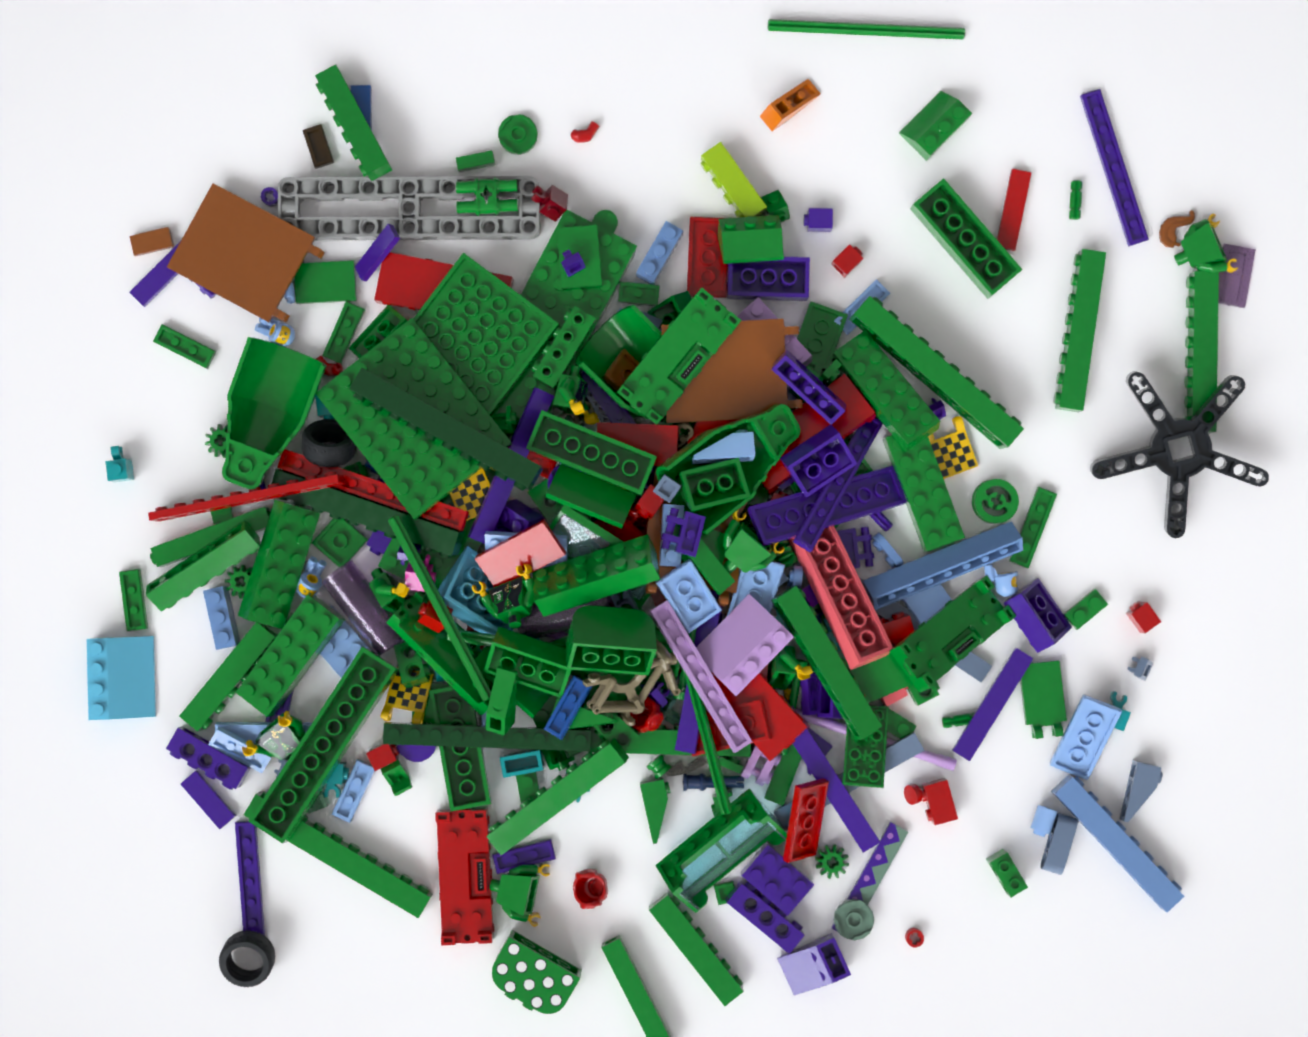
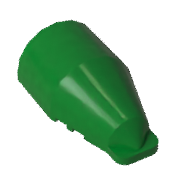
M630 305L615 313L589 338L577 355L575 363L620 407L651 421L631 407L602 378L621 350L625 348L640 363L645 353H648L662 336V332L635 305ZM665 415L657 425H676L678 423H666ZM689 422L693 428L695 422ZM681 428V433L679 435H681L682 433L687 435L688 429L685 430L684 428Z
M247 338L227 394L228 428L226 433V459L222 467V476L225 480L250 490L256 489L262 484L266 472L306 424L325 372L326 364L298 351L263 339Z
M775 404L767 411L706 430L657 467L656 476L658 483L664 474L677 482L676 478L681 471L714 464H692L693 455L728 435L736 433L737 430L753 432L755 458L753 461L740 462L750 498L691 512L683 500L680 490H678L670 502L673 505H684V512L688 511L705 516L702 533L708 534L750 501L757 493L756 489L761 482L766 480V475L771 467L776 465L787 447L799 437L800 426L787 405Z

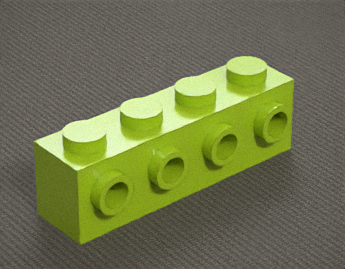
M719 142L701 155V167L706 173L709 172L713 178L711 180L717 189L721 188L724 192L723 198L728 205L732 204L736 209L734 213L737 218L759 216L766 211L767 206L722 142Z

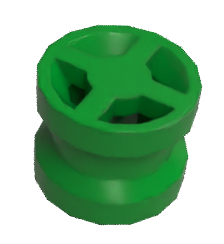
M661 754L646 767L648 770H652L655 779H658L671 769L672 766L664 761V756Z

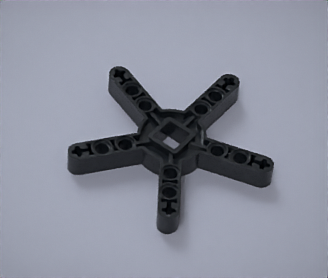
M1138 371L1130 372L1126 376V384L1155 427L1149 446L1093 461L1090 465V472L1097 479H1106L1151 466H1156L1167 475L1164 530L1170 537L1175 539L1182 537L1186 529L1189 477L1198 474L1204 468H1208L1258 487L1266 485L1269 481V474L1266 470L1212 450V442L1208 432L1245 389L1244 379L1237 375L1227 376L1189 420L1185 418L1173 419L1146 376ZM1132 377H1140L1139 384L1142 387H1147L1140 390L1136 384L1131 383L1134 381ZM1232 380L1237 381V388H1231L1232 384L1230 382ZM1223 390H1228L1232 395L1230 396L1228 393L1223 392ZM1146 392L1152 394V399L1148 403H1144L1142 400V396ZM1224 395L1225 403L1218 406L1216 398ZM1157 409L1163 411V416L1159 420H1155L1153 417V413ZM1210 411L1212 413L1211 420L1204 422L1202 419L1203 413ZM1188 436L1192 455L1173 460L1168 441ZM1138 454L1145 455V460L1141 464L1135 462V457ZM1222 457L1224 460L1223 465L1218 468L1215 467V459ZM1119 459H1124L1125 466L1122 469L1115 468V462ZM1107 462H1110V467L1113 470L1110 472L1109 468L1103 469L1102 474L1095 471L1098 469V465L1108 467ZM1242 464V473L1236 475L1234 467ZM1249 471L1254 474H1260L1262 478L1256 480V478L1248 475ZM1181 483V492L1173 493V486ZM1179 503L1181 505L1180 511L1172 513L1171 507ZM1170 517L1180 518V520H1179V519H1176V522H1175V521H1174L1172 518H1170ZM1174 522L1179 527V529L1175 530V533L1170 529V527H1174Z

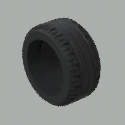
M334 419L315 421L309 424L302 434L303 455L309 462L317 466L328 468L342 466L351 461L355 455L356 445ZM325 442H331V443H335V444H324V443H325Z
M245 930L233 934L225 942L219 955V968L224 978L231 982V984L244 988L253 987L265 981L275 963V949L271 941L260 932L257 933V931ZM240 947L252 948L262 957L263 966L256 970L242 969L233 961L231 952Z

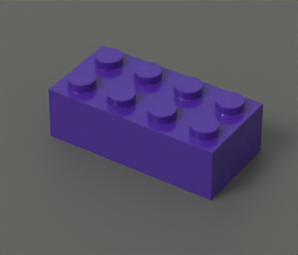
M784 257V260L729 263L727 299L755 300L759 297L761 300L807 301L809 298L810 257Z

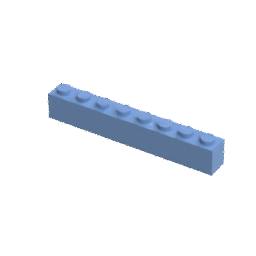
M1012 521L1001 524L996 528L981 532L959 543L944 547L934 553L926 554L924 557L909 561L894 569H889L877 576H872L863 581L864 588L874 609L877 610L1023 551V540Z
M1067 775L1051 792L1160 909L1168 913L1185 897L1180 892L1182 890L1181 886L1173 880L1171 882L1166 877L1168 875L1167 871L1159 865L1157 867L1152 862L1154 860L1153 856L1146 850L1143 852L1138 847L1140 845L1138 840L1132 835L1129 837L1124 832L1127 829L1119 821L1115 822L1111 818L1113 814L1105 806L1101 807L1097 803L1099 799L1091 791L1087 792L1083 788L1085 784L1077 776Z

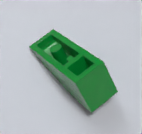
M663 777L640 782L653 844L658 842L668 801L667 794L671 793L669 782H664Z

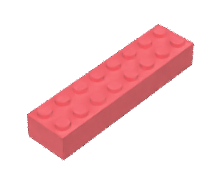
M831 526L824 529L811 552L793 542L794 538L788 539L800 565L803 567L805 576L850 670L890 653L889 650L893 646L835 527Z

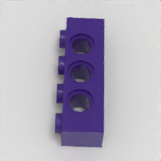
M786 350L773 363L772 370L829 424L832 425L846 411V404L790 351Z
M181 726L177 728L165 748L170 751L169 754L172 757L188 761V766L196 770L200 768L205 771L204 775L213 780L219 779L222 781V785L230 790H233V788L237 789L242 785L251 767L209 746L210 741L186 727ZM188 744L194 746L195 751L193 754L187 752ZM205 754H209L212 757L210 765L204 761ZM223 764L228 765L230 768L228 775L224 774L221 770Z
M740 880L733 891L725 898L726 903L790 954L805 936L802 931L803 926L796 920L791 922L787 919V915L779 908L775 909L770 905L771 901L763 894L759 896L754 892L756 888L748 881L744 883ZM749 898L756 900L755 905L752 907L745 905L746 900ZM764 911L771 912V917L767 920L761 918V914ZM786 924V931L778 932V925Z

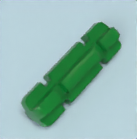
M1080 180L1071 182L1070 190L1072 191L1070 192L1069 207L1071 209L1069 211V219L1079 220L1081 218V210L1079 209L1082 204V192L1080 190L1082 189L1083 182Z
M975 712L943 717L942 725L944 728H950L953 725L955 727L967 725Z

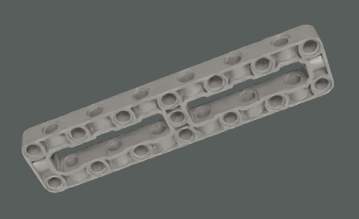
M532 176L379 177L372 182L369 177H285L278 184V218L314 236V241L376 240L387 224L394 225L400 240H531L538 237L541 230L540 203H536L531 199L534 193L526 192L524 189L528 184H533L535 187L539 186V182ZM494 177L499 178V180L517 179V192H499L498 198L500 200H503V198H518L519 216H421V201L423 199L463 200V198H476L475 193L457 194L456 181H474L476 178L494 179ZM452 184L455 186L454 191L446 192L445 187ZM289 185H294L293 192L286 193V188ZM334 185L333 192L326 193V187ZM368 185L375 186L371 193L365 192ZM414 185L415 189L412 192H405L406 186ZM487 192L484 196L485 200H488L490 196L489 192ZM304 199H318L319 201H344V199L383 201V199H399V216L300 217V203ZM413 204L415 209L410 213L405 212L406 206ZM333 224L334 230L331 233H326V227ZM369 224L375 226L371 233L365 232V228ZM408 224H413L415 229L410 233L405 232V227ZM448 224L455 225V229L452 232L445 231V227ZM494 224V231L486 232V225ZM527 224H534V231H525Z

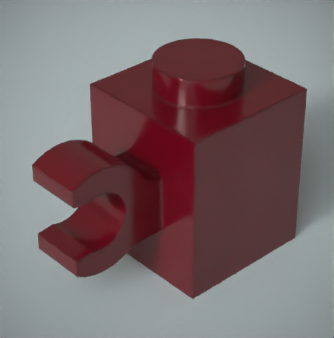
M551 185L546 191L539 186L532 190L534 195L531 199L536 203H540L539 212L554 222L567 210L569 194L556 186Z

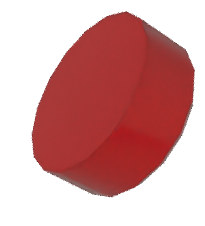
M910 784L904 788V797L910 805H915L922 801V791L918 785Z

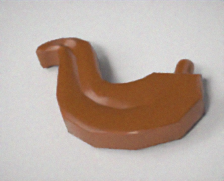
M1191 210L1188 217L1174 216L1167 218L1161 224L1159 239L1165 247L1174 248V246L1179 247L1181 245L1179 242H1176L1175 230L1177 227L1192 224L1195 219L1194 211Z

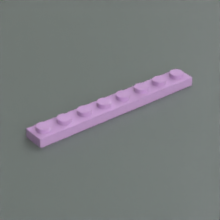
M668 600L651 609L649 613L733 753L750 744L752 740Z

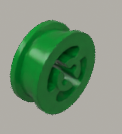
M991 479L982 482L975 488L971 504L974 513L982 521L987 523H1003L1011 519L1016 513L1019 506V497L1016 489L1009 482L1002 479ZM993 486L999 487L1007 494L1008 501L1006 502L1003 494H998V492L986 494V490ZM996 498L999 504L994 505L991 499ZM982 501H984L988 509L1000 510L1004 508V512L998 516H992L984 510Z

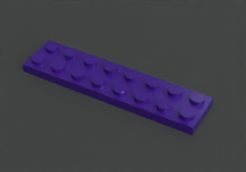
M893 465L854 476L825 528L905 505L907 499ZM823 487L807 498L802 492L750 506L747 510L759 542L763 546L796 537Z

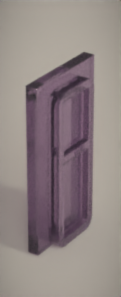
M1224 243L1223 250L1227 257L1225 262L1227 263L1233 258L1237 261L1230 263L1232 268L1238 267V269L1232 273L1227 271L1219 272L1218 304L1245 308L1256 249Z

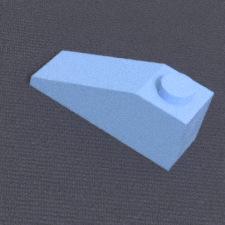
M737 430L736 433L728 435L693 455L692 464L719 463L739 458L740 462L753 461L755 458L753 432Z

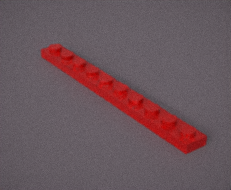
M286 449L282 452L277 466L279 469L303 477L318 476V478L325 477V473L337 472L338 475L345 476L346 484L334 486L335 488L408 513L386 483L339 467L317 466L309 462L304 455ZM438 502L420 517L463 531L469 512Z
M337 472L325 473V477L309 476L305 478L306 481L301 482L299 480L286 481V485L282 486L279 483L267 485V489L261 490V487H257L252 490L248 489L249 492L242 493V491L231 492L228 497L216 495L212 496L211 500L208 501L196 499L192 501L193 504H174V508L168 509L167 506L157 507L154 512L148 513L149 521L161 522L346 484L345 476L338 475Z

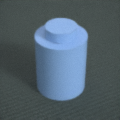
M1038 805L1030 827L1034 829L1033 833L1045 837L1046 834L1050 835L1058 811Z

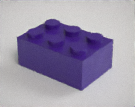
M766 842L740 873L744 879L788 916L811 890L814 883L791 862L783 861L784 856Z

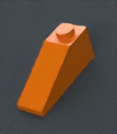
M807 79L770 103L759 117L773 132L815 100L821 93Z

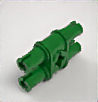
M494 177V179L476 178L474 181H456L457 194L475 193L476 195L474 201H457V214L475 213V215L480 216V214L498 215L500 212L518 211L517 199L500 200L498 198L499 192H517V179L499 180V178ZM487 190H488L490 196H489V198H488V200H487V203H486V200L484 199V196L486 195Z

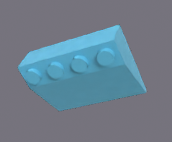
M468 546L465 547L438 589L446 606L453 609L451 615L479 633L495 635L498 627L513 631V628L509 627V623L506 624L501 619H496L482 603L481 595L472 591V585H475L478 591L481 590L479 581L486 584L487 594L489 593L488 590L494 588V586L475 561V556L479 553Z
M154 636L86 639L88 720L156 717Z

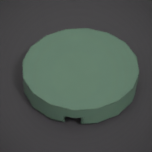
M858 899L845 900L839 904L833 918L835 928L839 934L846 939L854 941L869 935L875 920L873 911L868 904Z

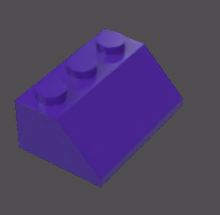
M829 425L780 458L806 498L857 465L840 433L832 425Z
M1039 578L1021 588L1004 602V605H1009L1016 615L1014 620L1037 653L1056 644L1072 628Z

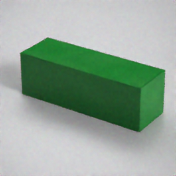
M492 150L456 157L459 173L496 165Z

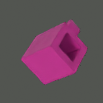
M427 554L423 562L435 583L436 573L433 572V564H429L430 555ZM409 562L405 571L406 587H409V590L425 592Z

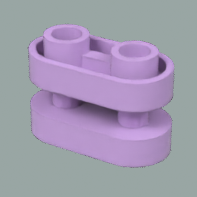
M754 745L751 757H748L740 776L748 779L752 774L757 777L756 784L763 786L765 783L768 785L773 776V773H771L773 765L777 766L782 755L779 754L774 760L769 761L758 747ZM760 756L765 758L761 770L755 767Z

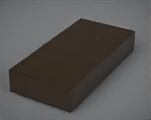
M322 124L302 130L314 168L318 169L333 164L334 159Z

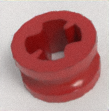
M910 928L905 933V940L909 946L917 948L923 944L924 935L919 929ZM913 933H917V936L920 937L915 943H912L911 938H909Z

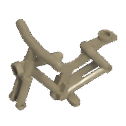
M656 639L657 658L653 660L651 669L656 668L639 695H637L634 688L642 682L646 675H635L630 682L618 684L612 674L603 676L597 673L589 674L588 679L583 680V685L585 687L599 685L591 700L587 702V706L596 715L599 713H618L628 726H634L635 719L630 715V712L639 714L644 711V701L661 674H663L667 689L671 690L675 696L680 694L681 690L678 688L670 666L677 664L675 654L673 652L669 653L666 647ZM611 691L625 693L628 699L606 701Z

